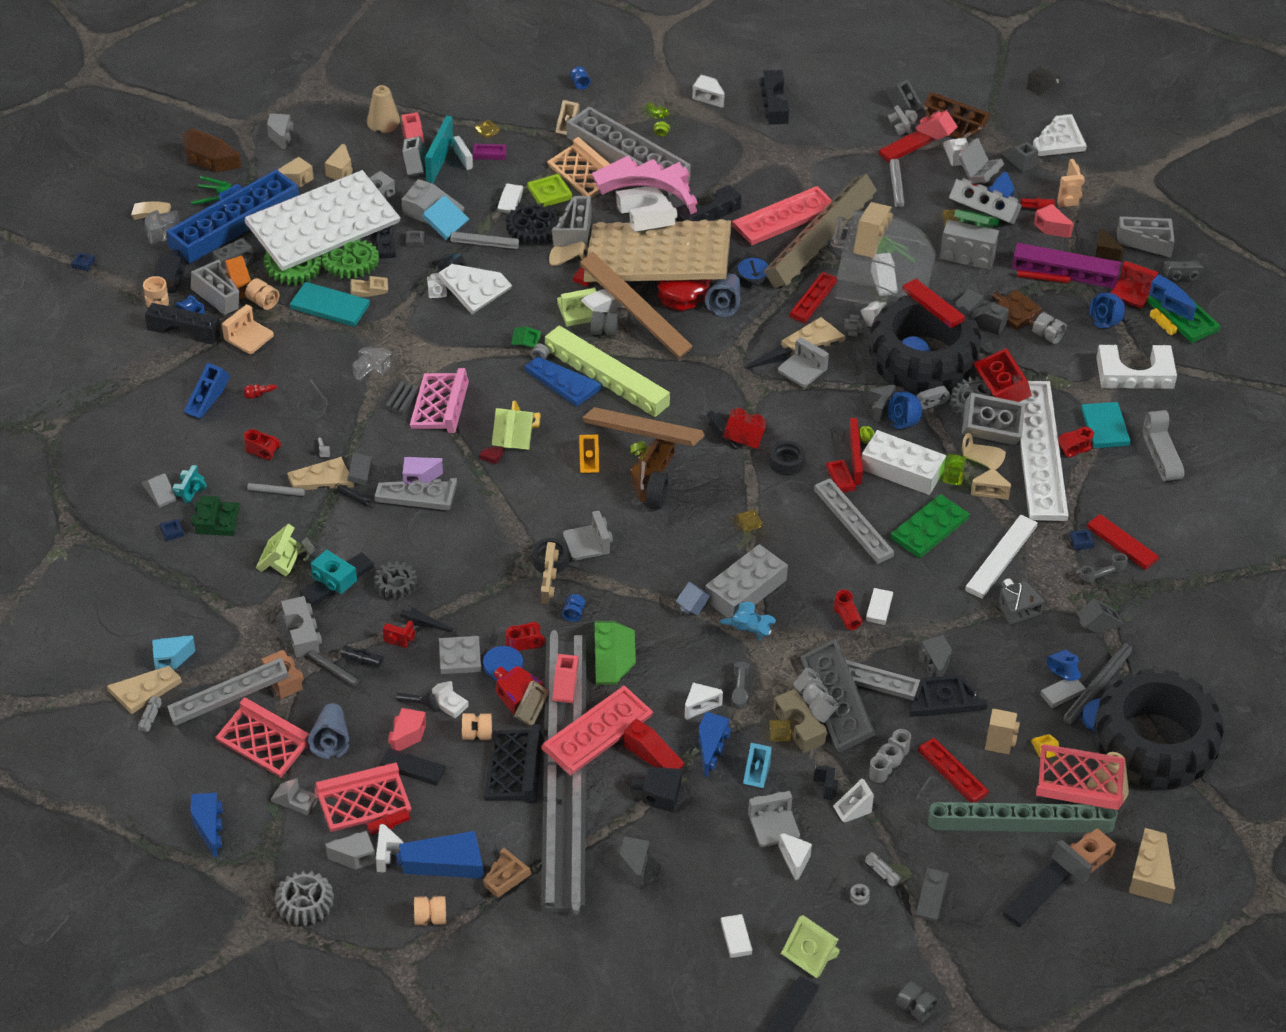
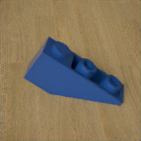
M709 712L705 713L700 723L698 737L705 777H708L710 770L715 769L717 764L716 757L718 754H722L724 749L723 742L725 739L728 740L731 734L729 718Z
M217 793L191 794L193 825L213 856L218 857V849L222 848L221 835L218 836V831H222V819L219 818V814L223 812L222 801H218Z

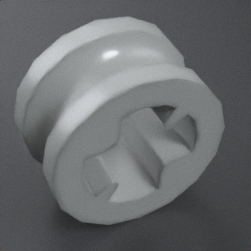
M536 344L531 352L533 359L536 357L546 359L549 354L548 348L543 344Z
M863 884L854 885L850 890L851 901L856 905L867 904L870 898L869 888ZM856 893H858V894L864 893V896L859 895V896L857 897V896H856Z

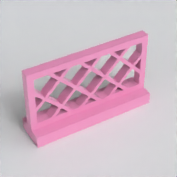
M458 368L457 373L424 374L410 422L411 429H447L448 433L456 432L469 383L465 368ZM428 380H436L431 385L428 384ZM447 380H454L448 385L445 383ZM439 385H442V386H443V388H441V389L438 390V391H436V390L434 389V388L438 387ZM431 391L433 394L426 398L424 395ZM445 392H450V394L446 397L442 396V394H444ZM437 397L440 399L438 402L434 404L431 403V401ZM426 404L430 406L423 411L420 409ZM446 404L447 407L441 411L438 409L441 405ZM433 410H434L435 412H437L436 414L432 415L431 417H429V416L427 415L428 413L432 412ZM422 417L426 419L423 422H417ZM439 417L443 418V422H434Z

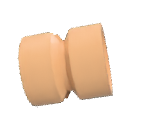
M158 276L146 279L143 282L146 306L149 308L152 302L168 306L169 297L165 279Z
M256 278L248 284L245 296L263 309L269 310L278 302L279 291L261 279Z
M463 713L462 740H474L476 737L480 740H492V713H480L479 716H476L474 713ZM473 723H478V731L472 730Z
M433 896L431 900L427 897H415V925H428L429 922H432L433 925H446V897Z

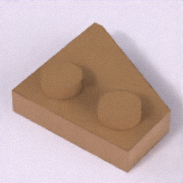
M505 848L501 849L500 858L497 862L494 861L491 871L487 873L483 880L484 887L497 898L531 875L530 868Z

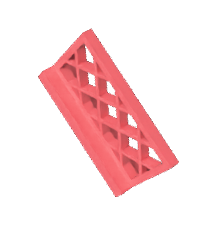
M244 697L239 703L241 707L215 738L218 742L282 778L302 751L310 748L308 742L309 733ZM242 715L249 718V723L238 725L237 721ZM261 725L265 727V732L254 734L253 727ZM250 728L251 735L239 737V730ZM236 731L235 739L227 740L224 738L227 733ZM279 735L281 736V741L270 744L269 736ZM266 737L267 745L255 746V739ZM252 740L253 748H241V742ZM295 744L298 746L294 752L286 753V745ZM272 748H283V754L272 756ZM268 750L269 757L261 759L257 757L256 752ZM284 759L285 763L280 770L273 766V761Z
M1043 744L1041 746L1039 785L1036 788V796L1119 810L1124 803V795L1122 794L1125 758ZM1047 751L1054 752L1059 759L1052 764L1046 757ZM1074 755L1079 763L1072 767L1065 757ZM1089 758L1095 759L1100 765L1094 771L1085 762ZM1060 761L1068 769L1063 775L1054 767ZM1109 762L1119 763V771L1114 775L1106 766ZM1080 765L1089 773L1083 779L1074 770ZM1101 768L1109 776L1103 783L1095 774ZM1050 769L1057 779L1055 781L1045 780V772ZM1071 773L1078 782L1070 785L1065 781L1064 777ZM1090 776L1099 785L1094 789L1089 788L1084 782ZM1112 780L1117 786V793L1110 792L1105 784Z
M397 762L316 782L315 795L317 800L319 799L330 832L373 822L383 818L384 814L390 815L404 808L408 812H411L412 809L399 776ZM395 781L397 784L395 792L385 788L386 783ZM374 787L378 789L375 797L365 793L366 788ZM354 792L358 794L355 802L345 798L346 793ZM381 792L392 796L388 803L378 799ZM333 797L338 802L333 807L326 804L324 798ZM361 797L372 801L368 808L357 804ZM394 798L403 801L405 807L396 808L391 804ZM341 801L352 806L348 813L337 809ZM374 803L385 807L381 813H376L371 809ZM354 808L364 812L363 817L355 818L351 816ZM334 813L344 817L342 823L333 824L331 818Z

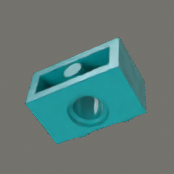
M325 550L311 562L313 578L324 583L330 590H335L339 594H343L357 581L356 568L328 550Z

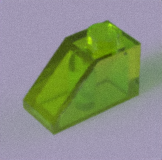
M947 454L943 478L944 483L962 485L967 456Z

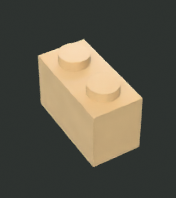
M992 709L985 750L1010 754L1011 747L1016 745L1017 735L1014 734H1018L1020 722H1016L1017 713Z

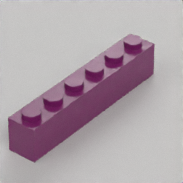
M1017 243L1012 269L1070 276L1072 281L1114 289L1117 284L1121 262Z

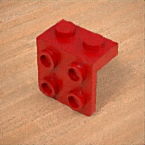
M1125 261L1122 265L1120 279L1111 293L1119 296L1124 303L1143 308L1149 296L1151 282L1158 276V272Z
M732 409L723 437L758 449L767 421L759 414L750 415L744 409Z

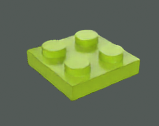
M559 174L527 183V188L538 205L544 203V207H546L547 205L551 206L572 199L571 191Z

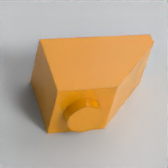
M598 434L579 435L580 473L599 472Z

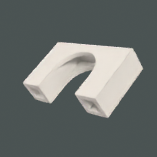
M645 186L616 191L617 208L621 213H630V225L635 232L675 225V218H677L676 208H673L671 202L667 200V197L658 188Z
M1099 345L1096 359L1101 388L1174 389L1177 373L1171 345H1153L1150 356L1152 367L1146 370H1133L1123 365L1119 359L1117 345Z

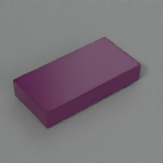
M473 144L472 159L506 160L507 145Z

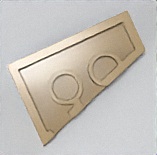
M820 317L783 339L781 345L783 348L790 347L792 350L791 354L794 355L796 340L799 337L811 342L815 346L823 345L826 347L831 342H844L845 335Z
M341 457L287 473L292 488L314 490L321 486H330V489L340 486L339 484L347 485V488L354 487L353 482L347 481L349 472Z
M547 542L545 571L543 572L541 604L549 605L550 598H554L555 587H551L552 580H556L557 568H553L554 561L558 562L559 550H555V543Z
M166 666L108 685L107 689L131 714H134L149 704L152 696L160 697L182 683L181 677L170 666Z

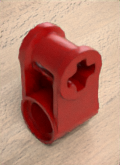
M1081 427L1064 433L1058 437L1059 447L1067 457H1073L1092 449L1093 443L1091 439L1094 437V431L1089 427Z
M249 429L244 433L245 451L264 460H271L273 453L281 447L279 439L256 429Z
M530 622L528 624L510 626L506 630L505 646L512 647L518 651L536 649L543 646L545 638L540 633V625L537 622Z

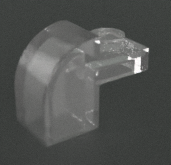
M155 210L147 215L145 227L150 244L167 240L166 230L180 223L177 210L162 214Z
M379 346L362 348L358 351L359 359L353 364V375L359 381L370 370L383 376L393 366L392 352Z

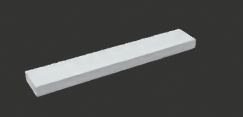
M1020 515L966 585L965 591L983 599L1036 529L1038 522Z

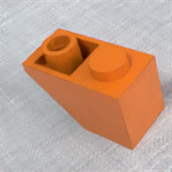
M243 256L225 260L227 276L229 279H232L237 287L239 299L246 297L245 291L251 280Z

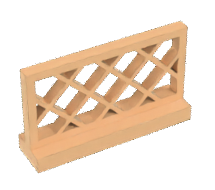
M577 137L573 140L574 144L547 161V163L583 196H591L593 198L600 191L596 183H587V179H594L593 175L588 174L589 170L597 171L610 165V163ZM573 151L577 154L576 157H568ZM564 161L563 165H555V163ZM567 161H576L575 165H566ZM586 161L587 165H578V162ZM565 170H574V173L566 174ZM577 170H586L585 174H576ZM575 179H584V183H576ZM586 188H594L590 193L585 191Z

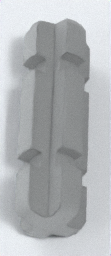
M155 696L150 698L149 704L143 713V719L138 724L140 731L148 732L152 726L150 724L153 723L158 712L157 709L162 704L161 698Z
M874 852L868 854L865 861L869 866H874L873 869L883 879H888L887 882L891 886L895 887L899 884L901 878L896 872H892L893 870L882 859H878L879 857Z

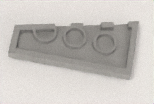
M450 478V481L441 482V479H433V482L421 483V480L414 481L411 484H405L403 481L378 483L375 502L450 511L457 486V478Z

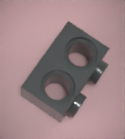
M244 238L213 251L214 261L220 260L223 269H226L225 260L238 256H243L246 267L254 263L252 247Z

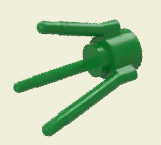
M200 176L201 180L215 183L217 186L198 184V187L217 189V195L231 188V183ZM219 196L192 201L191 204L219 200Z

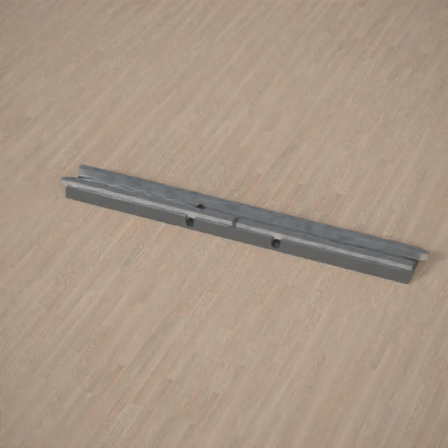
M553 630L550 638H546L545 688L550 692L545 700L544 743L586 713V638H582V635H574V641H558V633L556 630ZM558 654L579 656V672L573 703L553 701ZM545 751L541 912H564L577 915L578 913H585L586 765L570 776Z

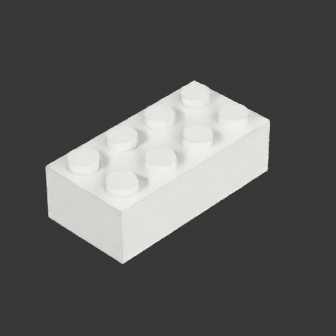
M878 430L862 453L863 471L930 495L943 474L946 455Z

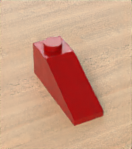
M636 719L624 730L623 746L652 766L679 769L684 766V762L651 727Z

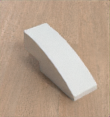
M606 289L594 292L581 300L592 311L616 313L618 307L625 308Z

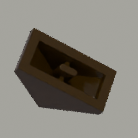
M1101 229L1095 257L1122 262L1124 248L1104 229Z

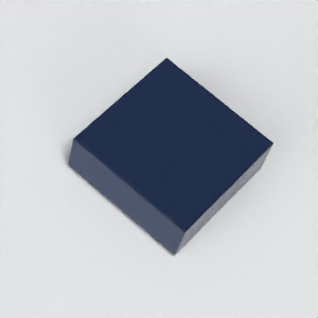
M78 252L71 266L74 269L89 271L95 261V256Z
M178 519L160 523V529L165 542L184 536Z
M1089 530L1070 532V539L1075 550L1094 548V541Z

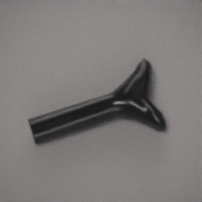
M429 690L423 696L405 693L396 694L397 701L419 703L435 712L438 711V707L432 699V690Z

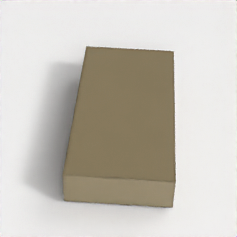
M531 681L514 717L531 727L535 723L550 691L537 682Z

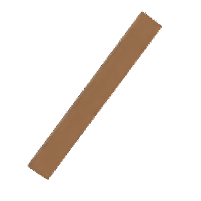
M594 252L580 261V266L678 359L692 349V345Z
M596 407L582 417L584 423L688 446H694L704 437L703 430Z

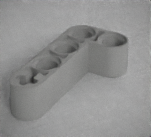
M1167 410L1146 413L1143 436L1164 482L1180 480L1184 478V467L1168 434L1169 414Z

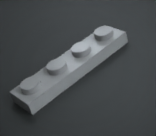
M846 660L856 685L914 701L920 680Z

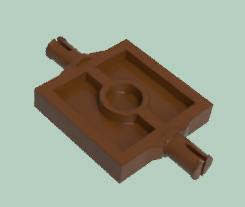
M1014 290L1005 297L998 292L992 295V298L998 301L997 305L1009 309L1007 324L1016 331L1028 324L1033 326L1036 321L1035 317L1042 313V307L1018 290Z

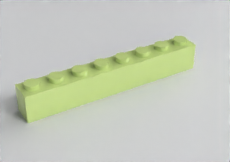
M558 326L545 336V346L550 354L586 374L589 378L602 383L604 387L643 409L646 413L656 417L669 406L670 392L563 327Z

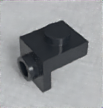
M446 254L437 263L439 270H443L451 264L467 267L462 254Z
M816 765L813 780L825 783L823 799L832 800L833 792L837 793L838 780H834L836 768Z

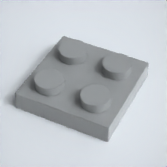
M479 636L439 638L441 674L481 672Z

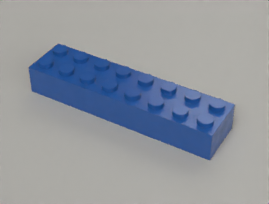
M276 169L166 230L168 247L172 250H179V255L190 264L250 230L245 223V217L299 196L298 185Z

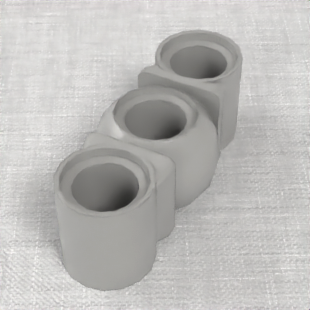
M805 668L794 682V686L800 694H803V699L809 705L814 717L821 722H826L838 708V704L829 695L828 689L820 680V676L813 669Z
M905 729L896 730L893 736L888 739V743L879 748L876 756L870 762L869 777L873 782H884L888 774H891L892 768H896L901 764L904 756L908 754L910 749V732Z

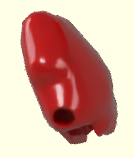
M711 279L657 280V288L659 289L657 295L662 301L663 306L672 310L683 312L694 309L697 304L705 301L706 293L711 288L709 284Z

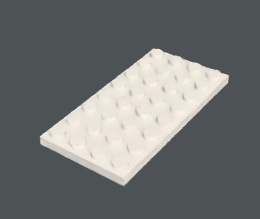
M363 170L245 217L247 226L282 271L344 246L347 242L356 241L400 222L399 215Z

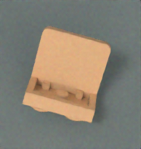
M1074 159L1069 160L1067 176L1061 177L1057 200L1059 208L1078 206L1079 200L1082 198L1081 188L1084 185V176L1081 175L1079 165L1075 163Z
M247 304L222 323L224 340L248 354H253L274 336L273 331L253 320L252 307Z

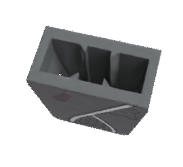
M1006 579L1002 582L1001 586L1003 588L1000 591L999 603L1009 625L1043 613L1044 599L1027 582L1022 581L1014 584L1011 579Z

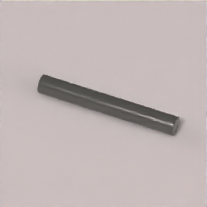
M312 650L309 653V658L355 687L359 683L358 679Z

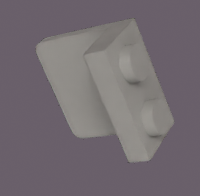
M978 138L973 139L958 154L966 175L972 181V184L987 183L1004 165L1002 159L988 160Z
M799 337L795 344V354L778 367V372L798 385L807 387L827 370L829 353Z
M600 511L592 512V525L563 532L570 556L574 561L610 554V543L613 542L612 534L610 531H607L606 518H602Z
M790 791L777 792L772 795L757 796L749 799L748 815L758 844L761 847L779 844L780 834L783 833L798 839L800 838V833L791 811L792 795Z

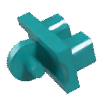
M192 465L189 471L182 470L180 474L182 483L174 484L172 488L175 496L182 497L185 503H190L195 493L198 491L202 492L207 487L204 481L205 478L199 475L197 471V465Z

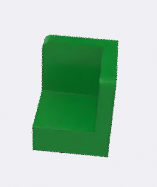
M529 327L514 328L511 345H522L533 349L536 344H539L541 331Z

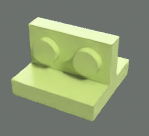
M596 288L561 294V297L557 298V304L566 326L591 322L593 311L581 300L597 292Z
M496 408L492 445L529 450L534 412Z
M287 524L268 540L256 566L259 571L263 572L271 566L284 576L290 573L302 547L299 542L291 538L294 530L293 526Z
M800 916L781 954L817 978L821 975L827 961L836 958L840 950L835 947L838 941L836 937L805 916Z

